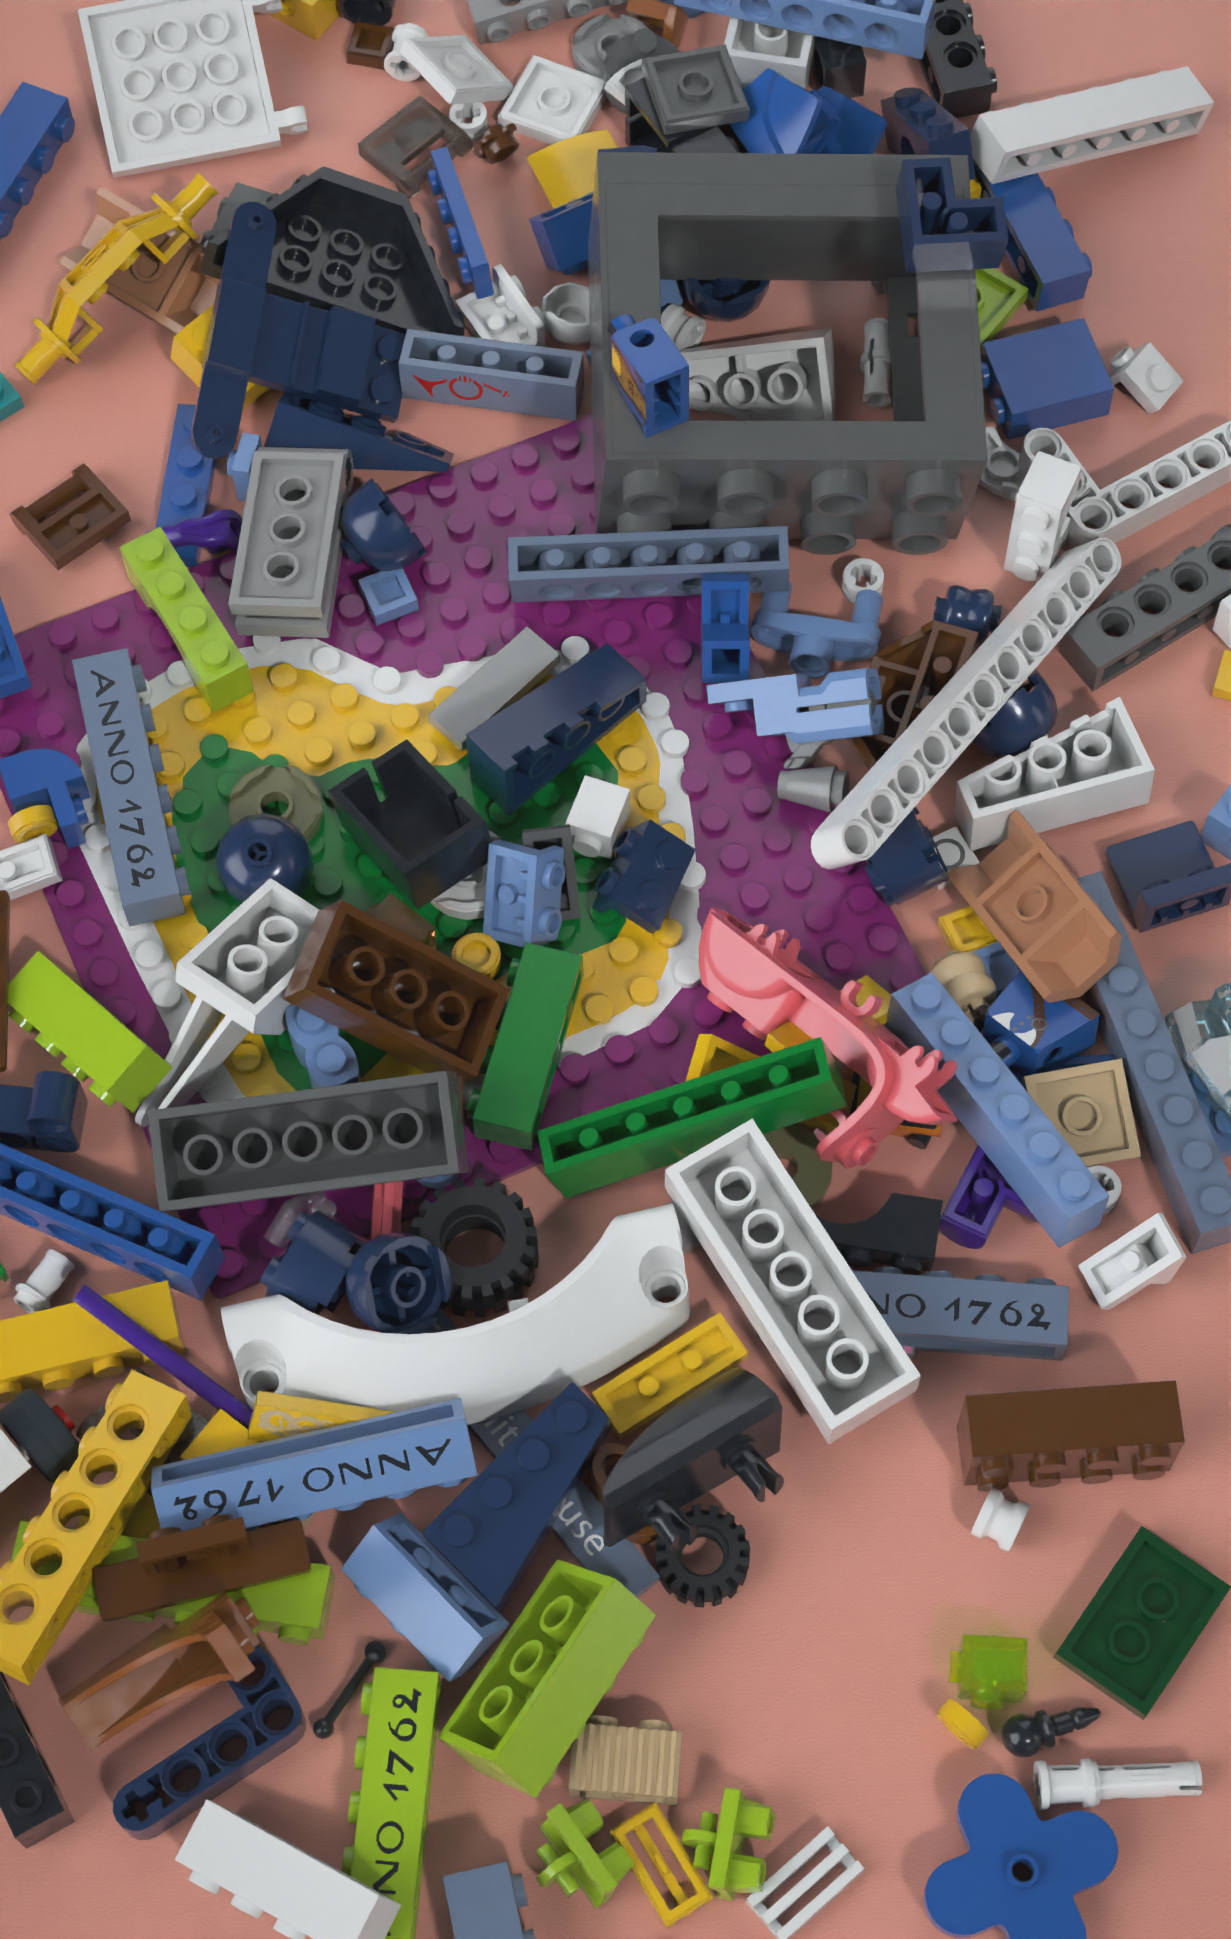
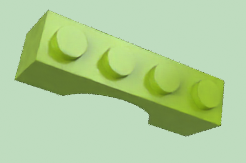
M158 527L120 546L128 578L148 610L153 609L166 626L187 666L191 679L212 712L214 713L253 693L254 690L247 662L162 528Z

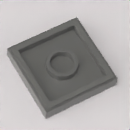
M726 44L642 58L641 70L664 135L747 121L749 119L750 109Z

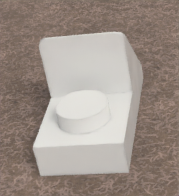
M1157 1213L1079 1264L1078 1267L1101 1309L1111 1310L1149 1284L1165 1285L1169 1283L1186 1259V1255L1164 1215Z

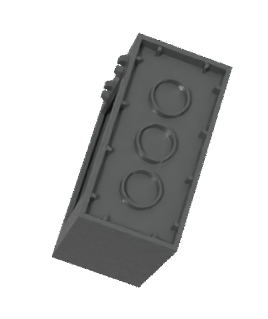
M597 152L588 239L595 534L788 526V539H801V547L805 551L820 555L846 552L856 545V539H892V546L896 551L910 555H922L943 549L947 545L948 539H957L987 463L975 269L906 273L896 186L903 160L950 157L956 200L971 199L968 155ZM740 278V280L886 281L894 421L688 420L646 438L612 373L611 336L607 329L612 320L623 314L632 315L636 323L648 318H654L661 324L660 280ZM907 317H917L915 337H909Z

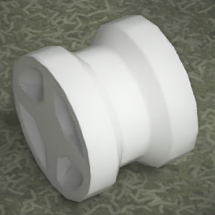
M676 303L669 305L661 314V326L678 350L698 347L706 330V321L699 316L690 317L686 315L684 308Z
M992 1487L976 1519L971 1535L979 1539L989 1537L997 1541L1000 1549L1009 1553L1031 1505L1023 1501L1013 1503L1004 1498L1001 1490Z

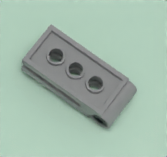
M259 447L257 451H254L228 603L231 614L237 615L235 626L238 635L329 638L343 551L340 543L345 538V533L341 526V511L348 499L347 495L351 493L353 485V457L350 449Z

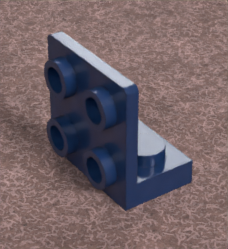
M1193 821L1183 822L1110 845L1106 848V859L1140 933L1208 912L1230 903L1231 863L1215 868Z

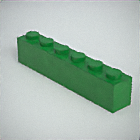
M818 1037L538 1130L537 1132L545 1173L563 1196L569 1198L679 1162L751 1119L754 1120L761 1133L765 1134L847 1107L848 1104L838 1064L822 1037Z

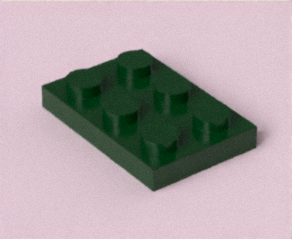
M1141 1526L1057 1650L1054 1659L1144 1721L1231 1586Z

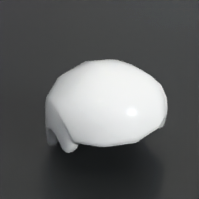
M572 282L554 286L542 300L541 311L548 325L546 331L559 342L572 345L590 342L589 288Z

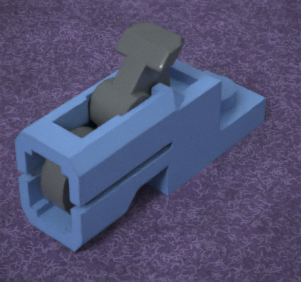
M863 668L828 673L823 682L817 686H812L811 675L791 674L707 685L708 704H725L726 713L753 710L754 704L757 736L786 735L789 749L793 752L783 765L786 770L810 768L823 746L832 743L834 740L884 734L882 705H876V700L882 699L877 669Z

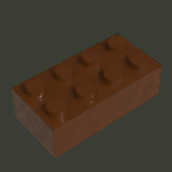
M339 900L317 912L282 999L426 1073L440 1071L457 1072V1076H463L464 1082L476 1078L510 989L349 903Z
M1176 1380L966 1395L957 1423L964 1486L977 1485L980 1491H990L992 1487L1002 1490L1007 1488L1010 1482L1029 1481L1031 1487L1044 1488L1058 1485L1061 1483V1479L1081 1477L1082 1483L1098 1484L1112 1480V1475L1133 1474V1478L1136 1480L1157 1479L1165 1475L1164 1471H1170L1185 1442Z

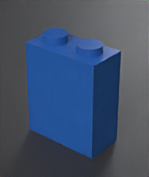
M1084 318L983 343L981 351L983 389L987 388L991 398L989 404L992 419L996 425H1002L1007 440L1026 436L1030 431L1037 428L1054 429L1109 415L1114 387Z

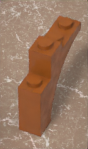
M223 1592L171 1630L166 1624L162 1625L58 1699L59 1703L92 1751L133 1723L183 1695L220 1681L232 1680L239 1682L253 1672L255 1668L247 1656L254 1652V1647L260 1643L252 1630L260 1625V1622L243 1597L233 1602Z

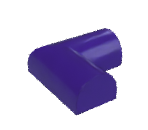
M978 1145L940 1217L939 1229L954 1243L970 1249H979L985 1245L1004 1207L1037 1223L1039 1222Z

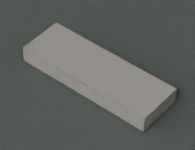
M526 627L428 715L429 723L463 751L467 747L466 733L521 699L560 663V654L531 629Z

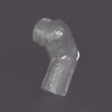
M323 1192L302 1194L291 1198L283 1204L263 1237L274 1245L285 1249L290 1242V1239L287 1238L288 1232L302 1211L312 1216L317 1210H320L333 1218L336 1212V1205L333 1201L326 1199V1194Z

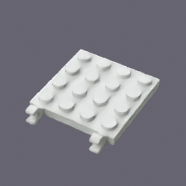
M124 0L78 9L114 178L281 146L279 134L297 135L308 132L304 106H295L274 112L253 12L263 14L282 11L281 0Z

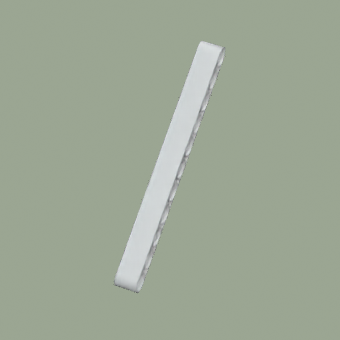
M1098 538L1064 552L817 828L811 839V850L816 862L821 867L830 870L861 862L870 858L1116 577L1121 569L1122 561L1117 546L1111 540Z

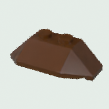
M932 620L923 625L921 630L903 637L873 655L869 668L877 669L880 679L882 699L876 700V705H882L884 734L847 739L869 769L875 765L973 655L978 632Z

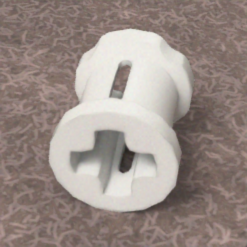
M411 23L399 24L393 30L392 40L394 46L392 52L388 53L385 57L384 68L391 77L397 80L413 81L420 76L416 68L399 52L404 39L429 37L420 26Z

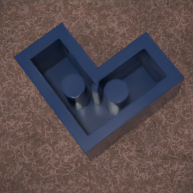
M950 157L903 160L896 186V197L906 273L999 268L1009 240L1003 197L956 200Z

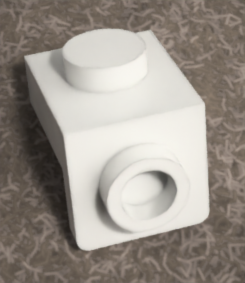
M1151 342L1135 349L1127 346L1119 351L1109 362L1112 369L1108 372L1112 385L1121 382L1148 414L1159 411L1184 382Z

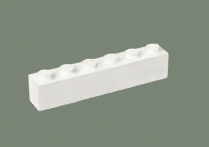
M1188 66L1169 71L1164 70L1144 77L1129 78L1114 84L1101 87L1095 86L1084 91L1066 95L1060 94L1054 98L1032 103L1026 102L1019 106L981 114L978 116L970 135L972 155L990 183L995 184L1199 134L1214 101Z

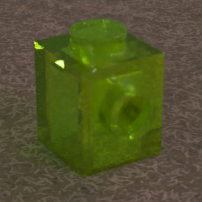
M963 1634L958 1650H950L948 1660V1682L958 1683L957 1699L970 1700L971 1707L987 1710L1002 1708V1702L1022 1703L1027 1693V1638Z

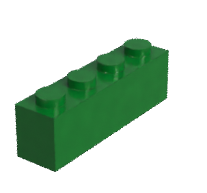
M526 942L521 959H512L507 977V986L512 987L508 1002L504 1004L495 1030H499L495 1046H488L480 1068V1073L486 1074L482 1089H473L468 1104L467 1118L473 1119L475 1137L533 1151L538 1134L537 1131L540 1127L583 980V955Z

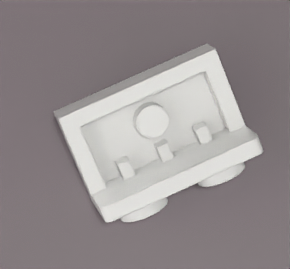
M501 264L492 267L494 295L477 299L474 291L455 301L457 312L462 314L465 325L475 338L545 347L544 331L548 329V325L542 311L537 306L531 307L526 300L525 291L520 280L515 275L509 276Z

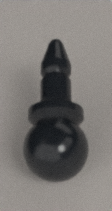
M1077 1707L1071 1709L1070 1712L1064 1711L1050 1717L1043 1709L1036 1711L1034 1717L1024 1713L1011 1716L1003 1725L1001 1732L1002 1742L1008 1752L1014 1756L1030 1757L1035 1755L1043 1745L1047 1748L1054 1747L1055 1736L1058 1737L1071 1733L1074 1729L1081 1730L1086 1728L1101 1716V1712L1097 1708Z

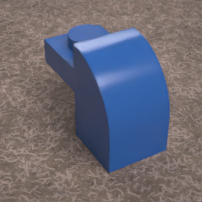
M702 573V683H728L749 680V573Z
M43 748L23 751L0 759V772L15 814L28 807L49 805L55 811L68 849L86 843L81 826L88 824L89 820L82 801L91 798L83 773L75 761L59 751Z

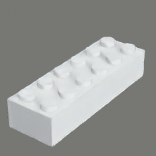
M753 1119L665 1169L666 1191L828 1444L917 1391L921 1375Z

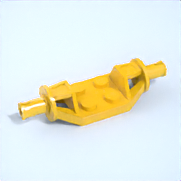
M197 173L192 181L171 202L168 199L166 201L162 200L154 193L150 198L160 208L119 220L58 284L48 325L39 317L32 321L41 330L39 334L42 338L15 364V367L36 385L38 380L61 356L63 358L68 356L78 365L82 361L78 355L103 330L102 326L82 305L86 301L90 304L95 303L109 288L106 280L117 268L124 272L136 261L140 255L137 247L141 243L162 263L166 264L189 238L196 242L199 236L191 228L193 225L191 220L218 192ZM173 228L177 230L160 249L149 240ZM79 314L88 325L70 343L68 338Z

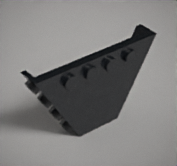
M323 166L309 176L301 175L292 184L291 188L280 195L278 193L272 194L264 202L263 205L269 208L276 219V234L265 288L267 289L266 293L302 304L308 301L310 302L309 306L329 311L333 306L368 315L376 318V326L406 334L407 329L464 336L465 323L463 316L455 308L450 296L449 284L445 278H442L436 264L434 249L431 245H428L421 229L420 217L413 211L406 194ZM230 228L222 233L216 231L206 240L202 248L204 256L199 273L220 279Z

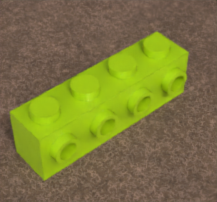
M37 951L9 983L8 1003L14 1009L8 1016L29 1034L35 1029L39 1030L40 1033L34 1040L56 1058L63 1052L67 1057L61 1064L83 1083L88 1077L92 1078L94 1081L88 1089L109 1107H112L116 1101H119L134 1113L173 1068L41 952Z

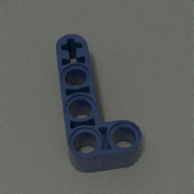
M42 1071L36 1074L33 1088L0 1085V1143L11 1148L70 1153L79 1150L88 1104L80 1081L74 1076L63 1072Z
M255 1646V1651L247 1656L252 1664H260L265 1667V1675L258 1684L245 1686L239 1682L227 1680L243 1708L159 1762L117 1792L113 1801V1814L116 1821L130 1837L137 1840H150L159 1836L201 1808L206 1799L213 1800L302 1739L306 1730L304 1712L272 1658L264 1649ZM278 1708L292 1710L293 1720L287 1728L281 1731H273L266 1727L268 1716ZM242 1738L247 1741V1750L240 1759L236 1761L221 1759V1749L228 1740ZM188 1768L200 1770L201 1779L196 1788L189 1792L175 1790V1780L181 1771ZM162 1785L163 1790L173 1801L169 1806H166L162 1797L156 1791V1788ZM141 1800L148 1806L147 1813L149 1814V1817L142 1822L135 1817L136 1812L133 1805Z

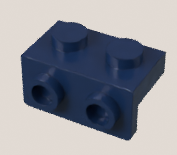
M650 819L633 828H626L616 840L613 850L617 854L611 867L602 873L596 883L595 891L598 895L592 908L599 913L614 909L649 933L660 930L696 849Z

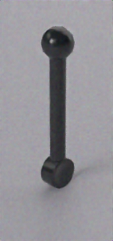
M373 1641L366 1645L364 1661L327 1715L314 1723L313 1732L318 1738L326 1739L333 1734L334 1721L371 1667L380 1664L385 1659L386 1651L382 1643Z

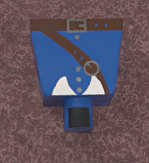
M1020 970L988 1009L985 1015L983 1037L1007 1067L1013 1065L1026 1076L1050 1072L1095 1044L1100 1014L1078 997L1048 1003Z

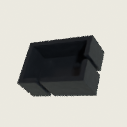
M644 77L625 86V113L628 115L625 118V141L628 147L641 145L657 148V153H740L735 141L729 136L725 137L718 126L664 135Z
M407 739L372 761L385 800L382 802L379 801L369 772L364 767L328 790L342 827L417 909H420L488 863L489 843H492L485 820L462 796L458 797L456 790Z

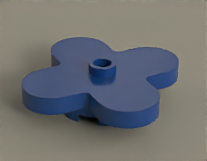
M985 1774L971 1781L962 1792L957 1805V1821L968 1847V1853L942 1863L930 1875L924 1889L923 1901L926 1914L931 1923L942 1933L955 1938H970L993 1928L1003 1930L1006 1939H1086L1085 1925L1075 1904L1074 1895L1099 1885L1114 1869L1118 1857V1844L1111 1827L1101 1817L1091 1812L1080 1810L1070 1811L1050 1820L1041 1821L1037 1817L1025 1789L1014 1779L1002 1774ZM1016 1863L1026 1865L1032 1872V1878L1026 1882L1018 1881L1012 1874V1866Z

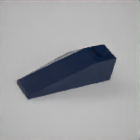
M286 392L278 401L264 447L350 449L353 457V469L447 472L454 453L407 432L397 431L394 436L386 433V427L381 424L379 419L370 416L351 417L344 414V409Z

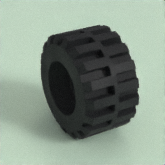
M474 1178V1185L464 1186L463 1179L453 1181V1190L447 1192L441 1186L433 1192L434 1203L426 1199L419 1207L421 1218H413L411 1232L412 1235L425 1238L431 1245L437 1246L444 1254L452 1239L467 1230L483 1229L501 1238L504 1242V1247L500 1254L494 1260L482 1266H462L453 1262L445 1254L451 1271V1292L448 1301L441 1300L439 1306L444 1310L450 1304L453 1308V1314L463 1317L465 1316L466 1309H473L475 1318L486 1317L485 1309L494 1307L498 1314L507 1310V1299H521L524 1296L523 1286L531 1287L535 1279L534 1268H538L539 1254L533 1215L529 1207L523 1208V1200L516 1192L507 1196L506 1185L496 1181L493 1187L489 1188L486 1187L485 1178Z

